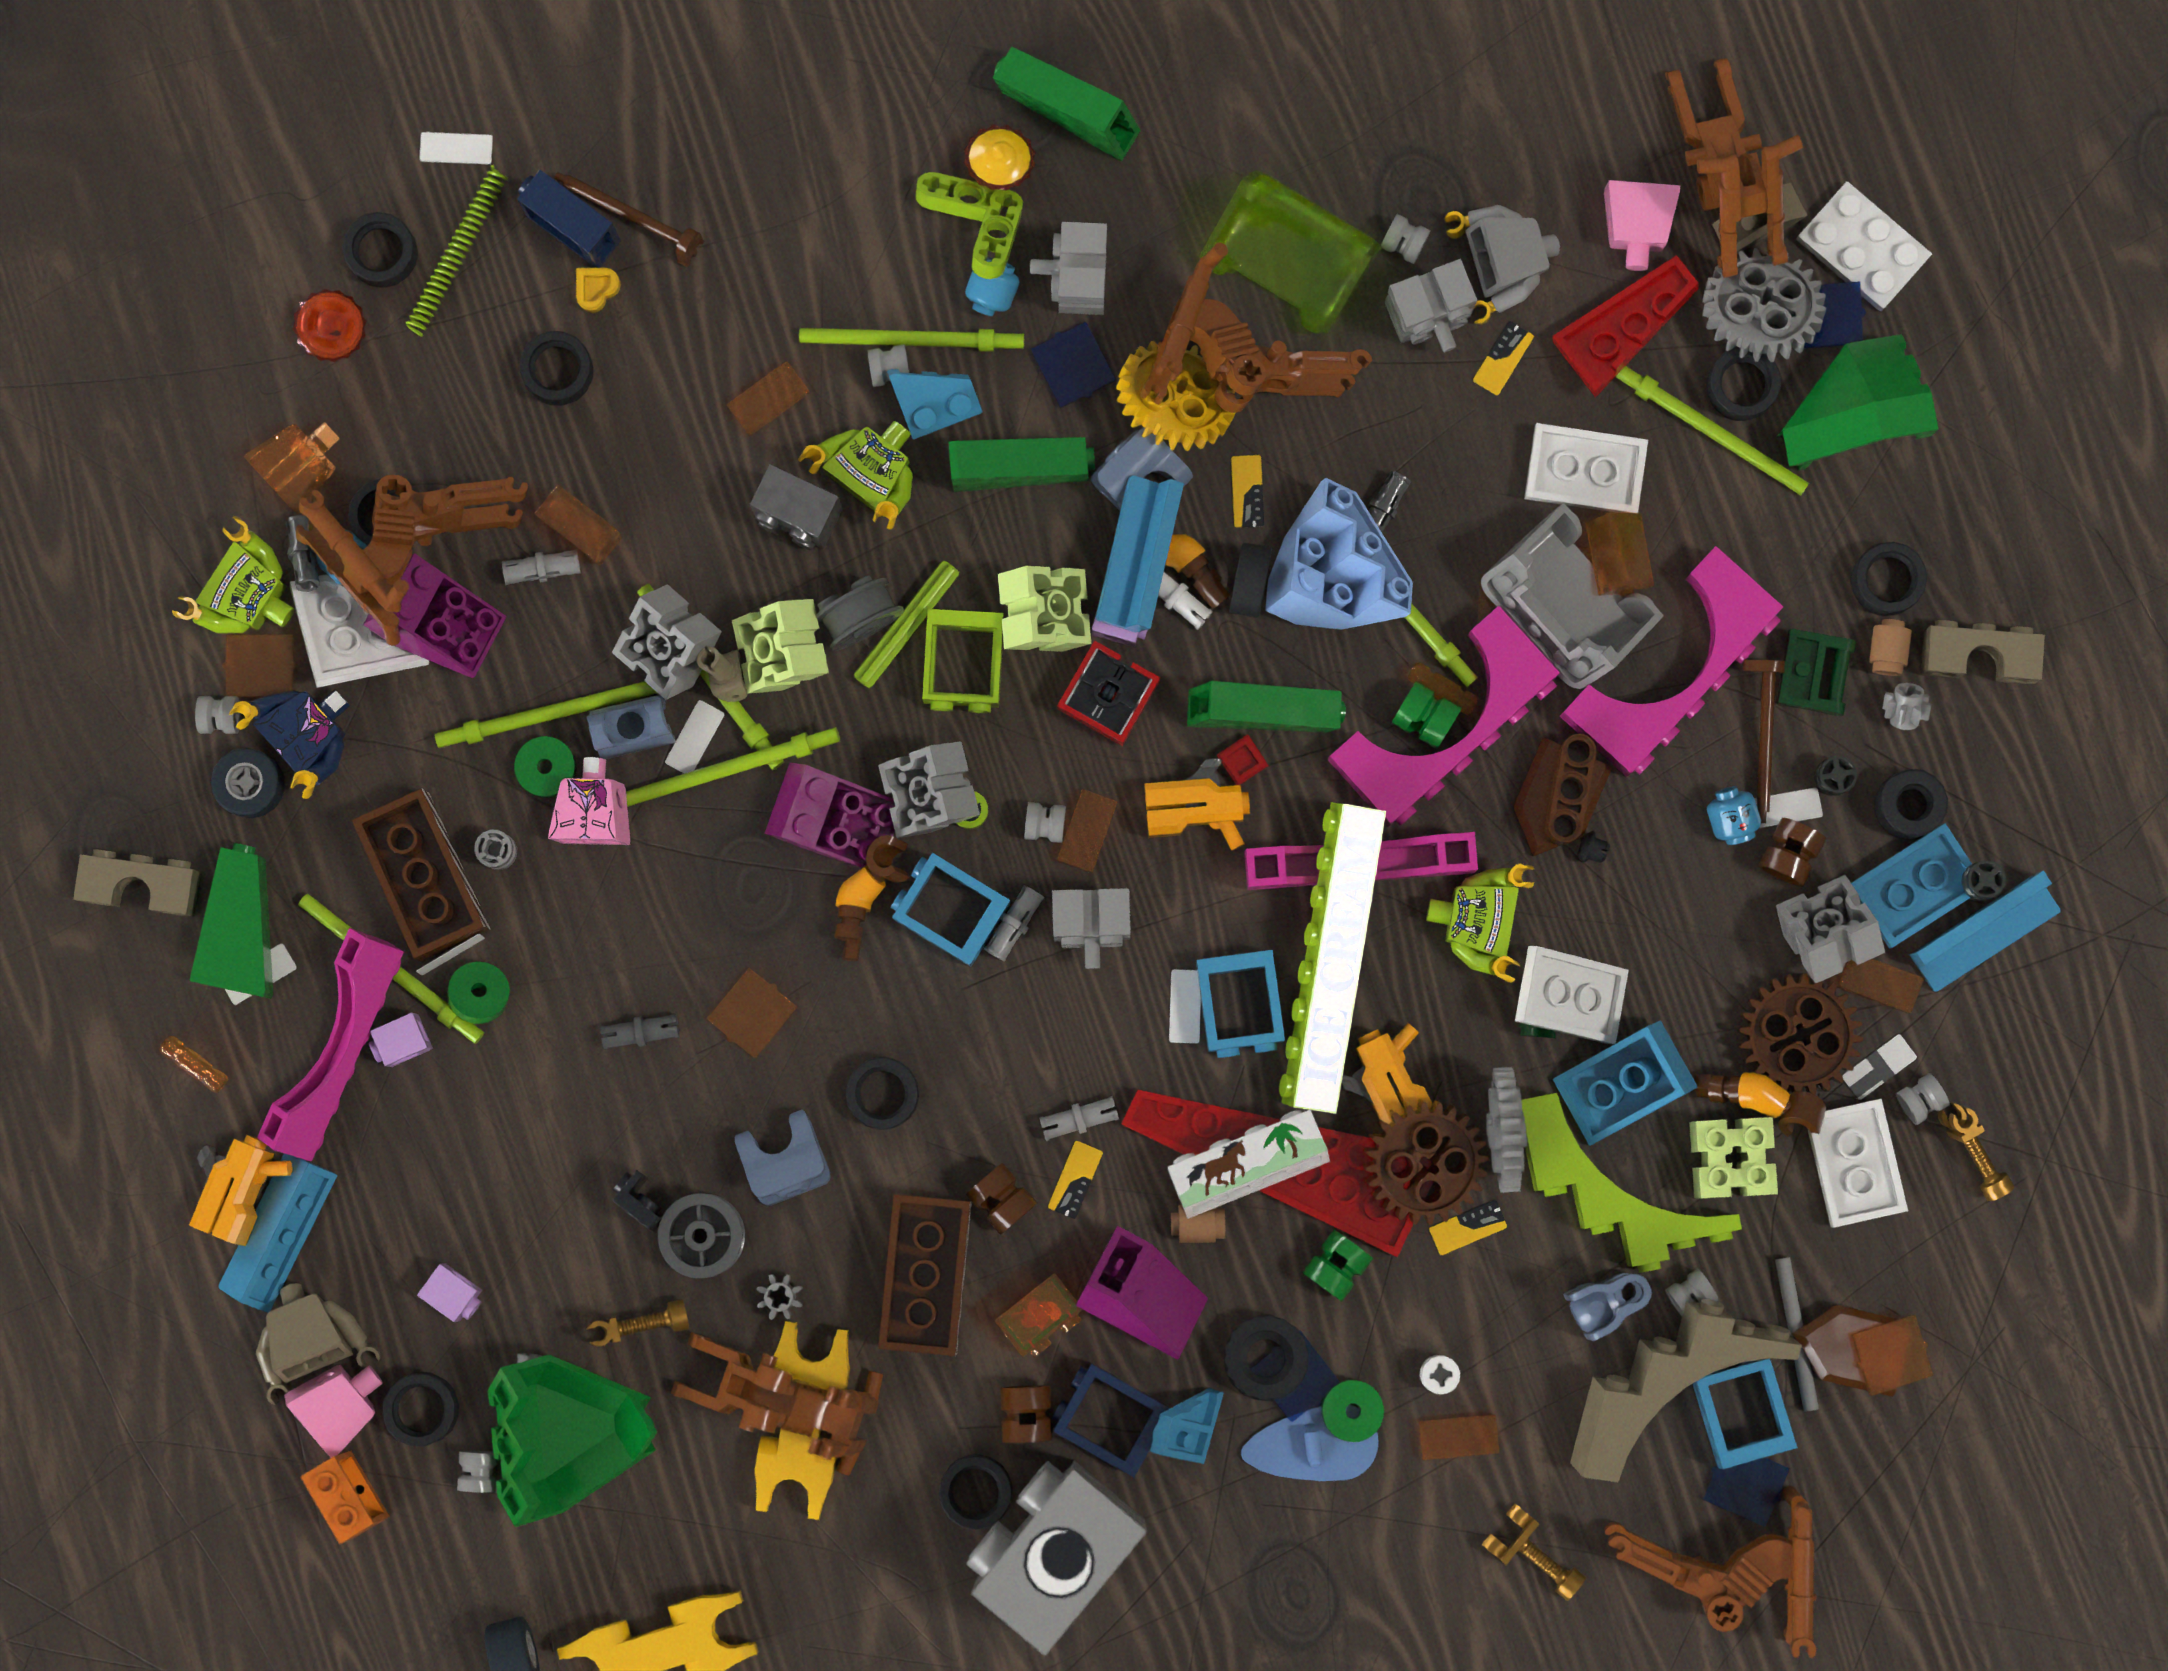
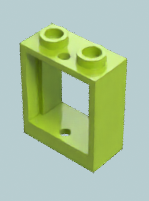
M928 609L922 699L924 704H931L930 710L953 711V705L968 706V712L991 713V707L999 708L1003 613ZM938 630L993 633L990 695L934 692Z

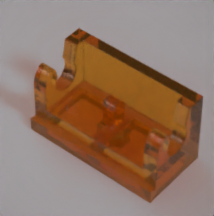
M1610 512L1586 523L1599 596L1632 594L1633 589H1647L1654 586L1641 513Z

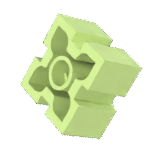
M1024 566L998 574L1000 604L1008 606L1009 617L1002 619L1004 649L1030 650L1039 647V651L1063 652L1091 644L1089 614H1082L1081 601L1088 599L1085 569L1059 568L1050 571V567Z
M813 599L778 601L760 608V612L748 613L732 620L738 650L744 649L747 662L741 664L747 694L783 691L800 684V681L811 680L829 673L823 643L816 644L814 632L819 629V622L816 618Z
M1773 1117L1735 1120V1129H1727V1120L1689 1122L1691 1153L1701 1152L1702 1167L1692 1168L1694 1198L1732 1197L1731 1187H1739L1740 1196L1778 1194L1776 1163L1766 1164L1765 1149L1775 1148ZM1732 1147L1736 1148L1737 1153L1741 1155V1161L1737 1162V1168L1735 1169L1732 1168V1163H1727L1725 1159L1726 1154L1732 1153Z

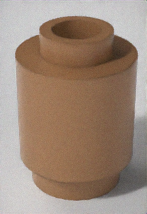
M1883 619L1882 625L1873 627L1869 662L1873 664V673L1886 676L1903 675V667L1908 666L1912 630L1904 628V621Z
M1178 1205V1213H1171V1236H1179V1243H1216V1239H1225V1208H1214L1187 1219L1182 1205Z

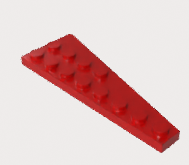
M1137 1090L1121 1125L1183 1155L1194 1153L1196 1156L1208 1151L1209 1147L1217 1141L1223 1139L1236 1140L1245 1136V1132L1257 1125H1266L1268 1127L1280 1122V1119ZM1318 1127L1327 1147L1330 1162L1258 1190L1395 1257H1398L1413 1226V1223L1410 1221L1409 1212L1402 1220L1395 1216L1397 1206L1387 1212L1382 1207L1386 1198L1376 1200L1372 1195L1379 1186H1369L1366 1183V1179L1372 1176L1374 1172L1366 1171L1363 1168L1364 1163L1373 1161V1157L1367 1155L1364 1152V1148L1376 1146V1143L1369 1137ZM1399 1156L1391 1163L1392 1173L1402 1172L1406 1168L1408 1162L1406 1156ZM1425 1156L1419 1161L1426 1168L1432 1165L1430 1159ZM1411 1179L1403 1184V1188L1409 1187ZM1429 1180L1421 1185L1419 1189L1420 1197L1427 1196L1433 1181Z

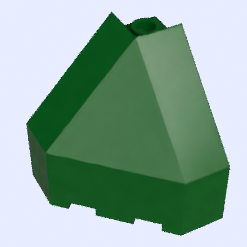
M1902 334L1846 343L1776 436H1784L1789 467L1797 465L1798 471L1805 470L1813 461L1887 439L1915 435L1916 439L1927 438L1939 430L1932 392L1928 384L1921 385V370L1913 355L1905 356L1906 341Z
M550 1354L501 1367L488 1389L489 1405L496 1406L498 1426L491 1428L493 1454L495 1459H501L502 1479L496 1481L497 1496L514 1527L564 1513L656 1451L651 1441L657 1434V1430L654 1427L652 1418L644 1410L652 1397Z

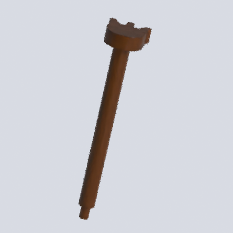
M559 172L555 175V179L562 182L563 186L676 244L678 263L687 268L690 265L691 256L696 257L698 245L704 243L701 234L692 228H687L681 233L571 175L565 176Z
M1744 659L1743 671L1762 672L1757 809L1761 823H1766L1767 812H1770L1776 673L1785 672V661Z

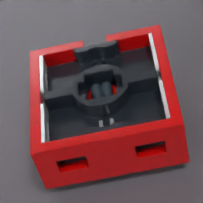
M1094 640L1060 699L1057 710L1123 746L1157 688L1160 677L1134 662L1131 667L1122 663V655Z

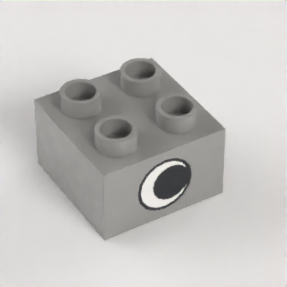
M1075 1460L1064 1473L1047 1461L1018 1496L1017 1503L1030 1513L1014 1533L997 1521L969 1555L970 1559L966 1563L979 1574L971 1594L1043 1655L1048 1653L1147 1532L1145 1519Z

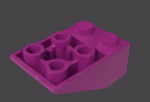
M414 553L401 578L409 584V590L401 602L402 609L399 612H393L399 618L398 629L401 637L400 643L395 646L470 678H474L507 616ZM369 614L363 625L385 639L383 628Z
M789 763L764 834L862 869L867 865L866 854L871 843L880 836H894L895 829L889 809L896 806L894 799L811 766Z
M1117 1226L1076 1306L1178 1360L1208 1298L1151 1243Z

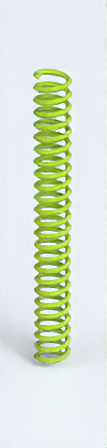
M494 164L490 165L492 171L487 172L488 177L483 178L485 184H481V190L476 191L478 197H474V203L469 204L471 210H467V216L462 217L464 223H460V229L455 230L457 236L451 237L453 242L448 243L450 249L444 250L447 256H441L443 262L437 263L440 269H434L436 275L430 276L433 282H427L429 288L423 289L425 295H420L421 301L416 302L418 308H413L414 314L409 315L411 321L406 322V326L420 337L423 334L411 325L423 330H427V327L415 319L427 324L431 322L418 312L434 317V314L423 306L435 311L438 310L437 307L426 299L441 304V301L430 293L442 298L445 297L444 294L433 286L448 291V288L436 279L450 285L452 282L440 273L455 278V275L443 266L457 272L459 269L447 260L462 265V262L450 253L464 259L466 256L454 247L469 252V249L457 240L471 246L473 243L461 234L476 239V236L464 227L472 229L477 233L480 232L478 228L467 220L483 226V223L471 214L487 219V216L477 211L474 207L490 213V210L478 201L494 206V203L484 198L481 194L497 200V196L491 194L485 188L501 193V190L491 185L488 181L504 187V183L498 181L492 175L508 180V177L494 168Z

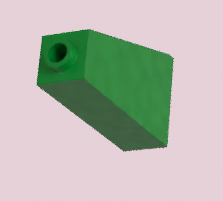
M1011 47L1007 55L1002 57L996 65L993 79L1003 94L1117 160L1122 161L1141 131L1123 100L1014 47Z
M1085 437L948 441L954 492L1088 481V470H1095L1094 448H1086Z
M1210 681L1188 689L1187 727L1328 733L1340 729L1345 719L1346 707L1345 703L1341 701L1342 691Z
M233 843L232 850L220 847L189 981L272 999L273 981L266 859L255 855V847Z

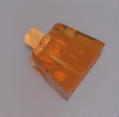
M325 422L309 436L296 424H292L247 452L243 457L284 502L299 515L301 513L299 511V499L304 497L310 502L312 491H319L334 472L335 465L324 453L340 438Z

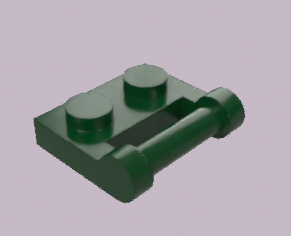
M1791 628L1788 631L1783 660L1785 661V672L1781 673L1776 704L1822 712L1833 716H1844L1846 704L1842 703L1850 654L1855 652L1856 641ZM1826 649H1831L1835 651L1828 698L1821 699L1818 698L1825 652Z

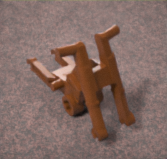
M1728 58L1714 60L1713 63L1714 67L1717 68L1718 75H1716V80L1728 115L1725 117L1696 123L1680 70L1666 72L1665 76L1670 84L1668 92L1672 96L1685 142L1696 148L1685 151L1687 165L1697 164L1698 174H1706L1697 177V191L1701 206L1704 211L1720 208L1719 233L1721 255L1717 256L1718 268H1722L1723 278L1738 275L1736 222L1741 221V218L1767 212L1768 256H1772L1773 266L1788 263L1787 250L1784 244L1783 171L1780 168V159L1803 149V145L1799 135L1766 147H1762L1759 134L1740 137V133L1744 128L1745 117L1732 79L1730 62ZM1762 148V168L1760 167L1757 152L1751 154L1746 152Z
M1219 242L1198 261L1193 275L1188 277L1181 298L1175 305L1162 343H1158L1157 357L1150 376L1141 389L1140 396L1146 398L1153 391L1156 394L1154 403L1160 404L1167 394L1169 380L1175 381L1182 372V359L1189 340L1195 342L1201 348L1199 353L1203 356L1202 360L1207 365L1206 369L1210 372L1211 380L1217 379L1220 382L1215 390L1217 404L1223 410L1231 413L1242 411L1253 395L1258 392L1281 393L1286 396L1341 397L1345 388L1350 390L1355 384V379L1351 374L1357 375L1362 366L1367 368L1372 362V357L1363 349H1357L1353 352L1300 351L1293 353L1286 351V344L1279 340L1273 342L1270 348L1255 345L1256 342L1251 337L1252 333L1251 330H1248L1247 322L1241 323L1224 303L1213 299H1205L1212 270L1228 254L1227 246ZM1230 387L1234 392L1242 396L1240 399H1236L1234 393H1227V389Z
M400 475L384 476L378 481L372 515V539L370 544L363 550L353 540L354 536L351 532L346 531L324 506L323 495L319 491L313 490L311 496L312 503H309L304 497L299 499V511L309 519V531H306L304 526L298 525L296 527V538L300 543L311 547L327 566V571L331 575L334 574L362 609L371 614L383 628L387 644L395 646L400 643L401 637L398 629L399 618L393 612L396 613L402 609L401 602L409 590V584L401 578L411 560L414 541H418L421 546H429L434 535L447 531L458 533L498 527L514 529L521 523L523 514L521 509H517L514 516H509L508 504L464 509V506L504 501L520 502L527 495L528 484L523 482L519 489H513L514 478L508 477L507 479L454 484L445 489L419 493L413 491L410 482ZM388 490H395L399 497L387 494Z
M691 1332L687 1345L728 1361L717 1397L674 1381L671 1394L725 1414H731L738 1408L743 1409L744 1412L739 1428L750 1432L757 1428L774 1433L776 1427H779L783 1430L808 1437L812 1436L814 1428L832 1433L831 1439L812 1438L807 1453L821 1456L827 1460H831L832 1457H841L836 1471L850 1476L867 1440L858 1437L857 1433L863 1415L876 1414L883 1374L869 1371L864 1392L843 1390L829 1386L826 1398H824L826 1390L808 1382L794 1379V1374L776 1368L775 1365L778 1360L776 1356L763 1353L758 1370H755L749 1355L714 1342L706 1336Z
M1787 1486L1782 1492L1784 1499L1791 1507V1526H1788V1538L1777 1534L1762 1535L1741 1548L1738 1547L1723 1565L1706 1561L1702 1556L1690 1557L1675 1553L1627 1530L1619 1522H1611L1605 1526L1604 1531L1606 1535H1611L1608 1539L1609 1545L1620 1549L1616 1551L1618 1560H1623L1672 1584L1673 1587L1700 1598L1709 1623L1718 1631L1729 1632L1736 1629L1742 1622V1608L1746 1604L1752 1608L1754 1603L1761 1598V1595L1775 1581L1788 1579V1582L1785 1583V1589H1787V1626L1784 1629V1638L1790 1644V1650L1794 1657H1799V1648L1803 1645L1807 1646L1806 1651L1810 1658L1816 1655V1646L1813 1642V1611L1817 1594H1814L1812 1509L1795 1487ZM1727 1602L1730 1604L1728 1609L1723 1607ZM1716 1604L1721 1606L1717 1612L1714 1610Z

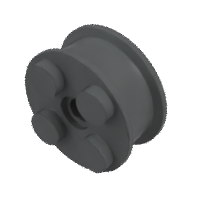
M870 575L865 576L850 586L852 591L840 598L835 594L817 605L820 612L816 614V618L819 623L824 624L833 641L830 644L832 651L847 648L868 638L891 624L904 613L903 606H895L885 588L889 584L887 578L876 580L872 579Z
M691 1194L680 1198L666 1210L658 1228V1245L663 1258L676 1272L691 1278H709L724 1273L739 1259L745 1244V1226L739 1212L730 1202L713 1194ZM701 1228L707 1232V1240L704 1243H700L696 1239V1232Z

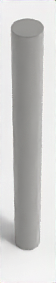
M1786 1257L1775 1259L1787 1326L1788 1330H1790V1335L1793 1337L1791 1333L1802 1327L1803 1322L1791 1259ZM1801 1348L1799 1358L1794 1360L1803 1410L1804 1412L1818 1410L1819 1406L1811 1364Z

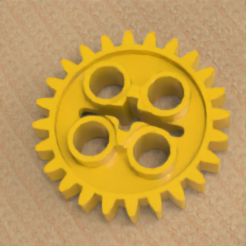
M1151 341L1147 349L1139 346L1135 355L1130 354L1118 375L1120 379L1116 385V389L1121 391L1117 402L1126 404L1122 414L1134 416L1130 426L1137 427L1142 425L1145 428L1142 433L1144 438L1151 433L1156 435V445L1161 444L1163 439L1168 440L1171 450H1174L1178 442L1182 443L1186 451L1190 450L1193 443L1199 449H1203L1207 441L1214 444L1219 435L1223 436L1236 413L1227 412L1217 404L1215 390L1220 382L1217 379L1211 380L1210 372L1206 369L1207 365L1202 360L1203 356L1197 355L1198 346L1194 345L1190 351H1185L1182 359V372L1175 381L1169 380L1167 394L1160 404L1154 403L1156 394L1153 391L1146 398L1140 396L1141 389L1148 380L1157 357L1158 345ZM1230 387L1227 389V393H1235Z

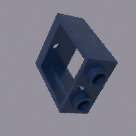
M539 170L535 176L530 175L527 177L518 190L520 196L517 200L526 216L593 267L600 268L621 242L612 222L542 170Z
M1092 1362L1088 1369L1081 1366L1070 1384V1387L1076 1389L1069 1403L1061 1400L1051 1418L1052 1421L1057 1423L1053 1432L1128 1475L1135 1477L1151 1448L1153 1430L1158 1424L1160 1414L1170 1409V1407ZM1095 1377L1152 1409L1150 1416L1125 1460L1067 1427Z

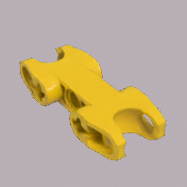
M785 1321L782 1336L774 1356L778 1357L775 1367L794 1374V1379L808 1382L826 1390L824 1398H826L829 1386L847 1390L850 1374L848 1354L849 1330L837 1329L829 1355L821 1361H811L804 1358L798 1351L797 1322ZM814 1428L811 1437L783 1429L780 1430L779 1438L761 1435L755 1465L756 1511L767 1512L776 1485L782 1480L793 1479L802 1483L808 1492V1518L820 1519L825 1498L833 1482L837 1458L832 1457L831 1460H827L821 1456L807 1453L812 1438L820 1439V1429Z
M741 1590L724 1594L700 1595L672 1604L667 1607L672 1625L632 1637L627 1620L625 1619L597 1627L579 1639L557 1648L560 1660L573 1657H588L595 1661L600 1671H664L683 1664L686 1671H725L740 1661L758 1654L759 1651L756 1641L729 1645L720 1640L715 1631V1621L718 1615L744 1601Z

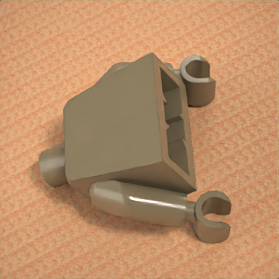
M298 1283L289 1284L280 1289L279 1293L283 1306L268 1312L266 1315L267 1326L262 1330L256 1351L264 1379L271 1384L267 1392V1399L274 1405L278 1403V1397L275 1393L276 1388L282 1389L285 1394L294 1389L289 1381L353 1355L351 1348L357 1349V1363L362 1368L367 1367L366 1362L361 1357L364 1351H372L377 1360H380L379 1349L375 1345L365 1342L367 1336L350 1312L334 1301H323L318 1294H310L305 1297L302 1286Z

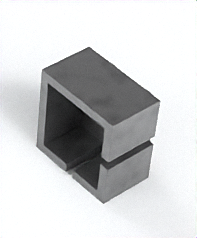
M770 464L750 503V507L754 511L755 519L759 521L758 525L777 535L780 530L789 532V535L793 537L792 541L811 551L814 546L824 550L843 511L838 496Z

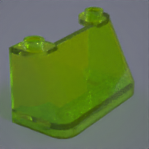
M1253 171L1240 182L1199 257L1205 256L1216 243L1225 244L1228 248V254L1212 270L1214 273L1224 276L1226 272L1235 273L1238 271L1299 309L1298 314L1302 318L1301 324L1306 329L1316 334H1320L1321 331L1328 334L1380 252L1381 245L1367 234L1273 177L1260 171Z

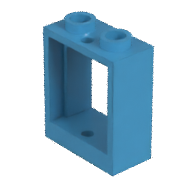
M932 853L928 860L922 857L911 873V876L916 879L908 892L902 889L891 906V909L896 911L892 918L972 967L1000 922V917L1003 912H1006L1011 902L1006 897L936 854ZM936 868L991 901L962 949L907 916Z
M1273 950L1197 960L1196 967L1208 1052L1216 1051L1217 1058L1240 1055L1239 1048L1254 1046L1255 1053L1278 1050L1277 1043L1284 1042L1285 1036ZM1264 968L1273 1033L1217 1040L1209 976Z
M1770 1358L1741 1362L1737 1366L1712 1372L1692 1384L1717 1468L1726 1469L1797 1448ZM1760 1371L1779 1434L1727 1449L1708 1386Z

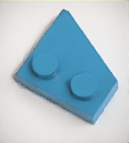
M899 369L887 371L913 440L983 413L969 375L950 373L949 375L942 376L936 372L921 371V374L901 373Z
M1208 1388L1161 1413L1158 1424L1153 1430L1150 1452L1204 1464L1224 1392Z

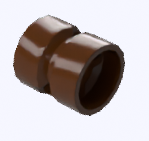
M1782 817L1772 836L1776 843L1774 846L1766 848L1758 866L1766 873L1784 882L1803 887L1812 870L1809 861L1818 857L1826 837L1800 822ZM1788 845L1800 849V854L1788 850Z
M1003 1162L966 1193L967 1197L979 1210H987L989 1212L987 1220L1000 1235L1037 1204L1036 1200L1024 1187L1017 1188L1015 1186L1017 1178Z
M1050 1386L1001 1387V1409L1007 1412V1417L1002 1420V1442L1051 1441L1052 1421L1045 1413L1051 1407ZM1019 1413H1034V1422L1019 1423Z

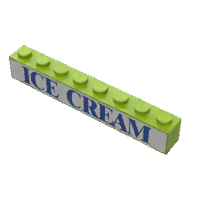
M1331 802L1330 809L1324 814L1323 831L1326 832L1324 847L1320 848L1316 861L1317 869L1320 870L1318 883L1313 887L1310 897L1313 914L1311 923L1307 924L1304 933V943L1307 945L1305 961L1300 963L1298 970V981L1301 983L1299 998L1295 999L1292 1006V1020L1295 1021L1293 1035L1288 1038L1285 1049L1288 1066L1287 1072L1282 1075L1279 1085V1093L1282 1097L1281 1103L1294 1108L1337 1113L1386 811Z

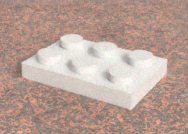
M1848 181L1796 238L1799 243L1880 312L1932 255L1930 251Z
M1536 423L1524 499L1560 505L1564 503L1567 506L1636 516L1639 509L1648 440Z
M1528 946L1515 1021L1605 1044H1616L1629 970L1539 946Z
M1882 1099L1827 1110L1820 1133H1811L1809 1129L1808 1133L1831 1228L1907 1212L1908 1208Z

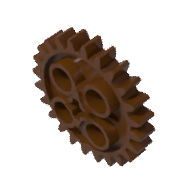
M1807 973L1800 975L1798 983H1795L1791 974L1785 975L1784 986L1776 978L1770 980L1772 992L1763 987L1758 988L1757 992L1761 1000H1747V1004L1753 1009V1012L1740 1014V1017L1748 1022V1027L1737 1029V1033L1746 1035L1748 1041L1739 1044L1738 1048L1749 1049L1751 1053L1743 1060L1744 1064L1755 1062L1757 1067L1752 1073L1766 1074L1774 1082H1778V1085L1785 1090L1791 1086L1792 1093L1802 1091V1088L1805 1087L1807 1092L1816 1095V1084L1823 1091H1830V1078L1837 1083H1842L1844 1079L1839 1071L1841 1069L1849 1072L1854 1070V1067L1847 1059L1848 1057H1860L1861 1053L1853 1049L1852 1045L1864 1040L1863 1037L1853 1034V1029L1863 1025L1860 1021H1851L1850 1016L1858 1010L1857 1007L1845 1008L1843 1005L1849 995L1846 993L1838 997L1834 996L1837 987L1835 983L1830 984L1825 989L1822 988L1823 981L1816 984L1813 981L1812 984H1809ZM1805 999L1813 1001L1817 1006V1015L1813 1020H1807L1801 1015L1800 1005ZM1770 1016L1780 1018L1783 1023V1031L1778 1037L1770 1035L1766 1029V1021ZM1826 1018L1831 1021L1829 1026L1803 1038L1804 1043L1802 1041L1792 1042L1775 1052L1770 1051L1772 1044L1796 1034L1797 1029L1795 1026L1800 1030L1809 1028ZM1823 1033L1831 1036L1834 1041V1049L1829 1055L1820 1052L1817 1046V1040ZM1788 1050L1795 1051L1800 1057V1066L1795 1071L1788 1070L1783 1064V1056Z
M1419 1099L1417 1110H1413L1406 1102L1403 1105V1115L1400 1116L1392 1109L1389 1111L1392 1118L1390 1124L1382 1120L1378 1121L1379 1126L1383 1130L1381 1135L1369 1134V1137L1376 1143V1146L1364 1148V1152L1373 1157V1161L1364 1163L1363 1168L1366 1171L1374 1172L1372 1176L1366 1179V1183L1369 1186H1379L1373 1192V1197L1376 1200L1386 1198L1382 1207L1387 1212L1397 1206L1395 1216L1400 1220L1409 1212L1410 1221L1416 1225L1421 1215H1424L1425 1221L1429 1225H1433L1435 1214H1438L1447 1222L1449 1217L1448 1210L1451 1208L1459 1215L1462 1214L1459 1204L1462 1200L1469 1204L1474 1203V1200L1469 1195L1471 1189L1475 1191L1483 1190L1476 1182V1178L1488 1176V1173L1480 1168L1479 1164L1488 1161L1489 1157L1477 1150L1483 1148L1486 1145V1141L1482 1138L1473 1139L1480 1129L1475 1124L1466 1127L1470 1117L1465 1113L1455 1118L1457 1108L1451 1104L1443 1112L1442 1103L1438 1100H1435L1431 1109H1428L1426 1102L1423 1099ZM1424 1127H1432L1433 1134L1431 1139L1427 1143L1418 1144L1416 1141L1418 1131ZM1445 1136H1449L1448 1142L1441 1145L1442 1139ZM1454 1151L1460 1152L1459 1164L1453 1168H1445L1444 1163L1447 1155ZM1399 1156H1406L1408 1160L1406 1168L1402 1172L1392 1173L1391 1163ZM1423 1156L1432 1162L1429 1168H1426L1419 1162ZM1411 1179L1409 1187L1403 1188V1184ZM1429 1180L1435 1181L1436 1187L1433 1194L1428 1197H1420L1419 1189L1421 1185Z

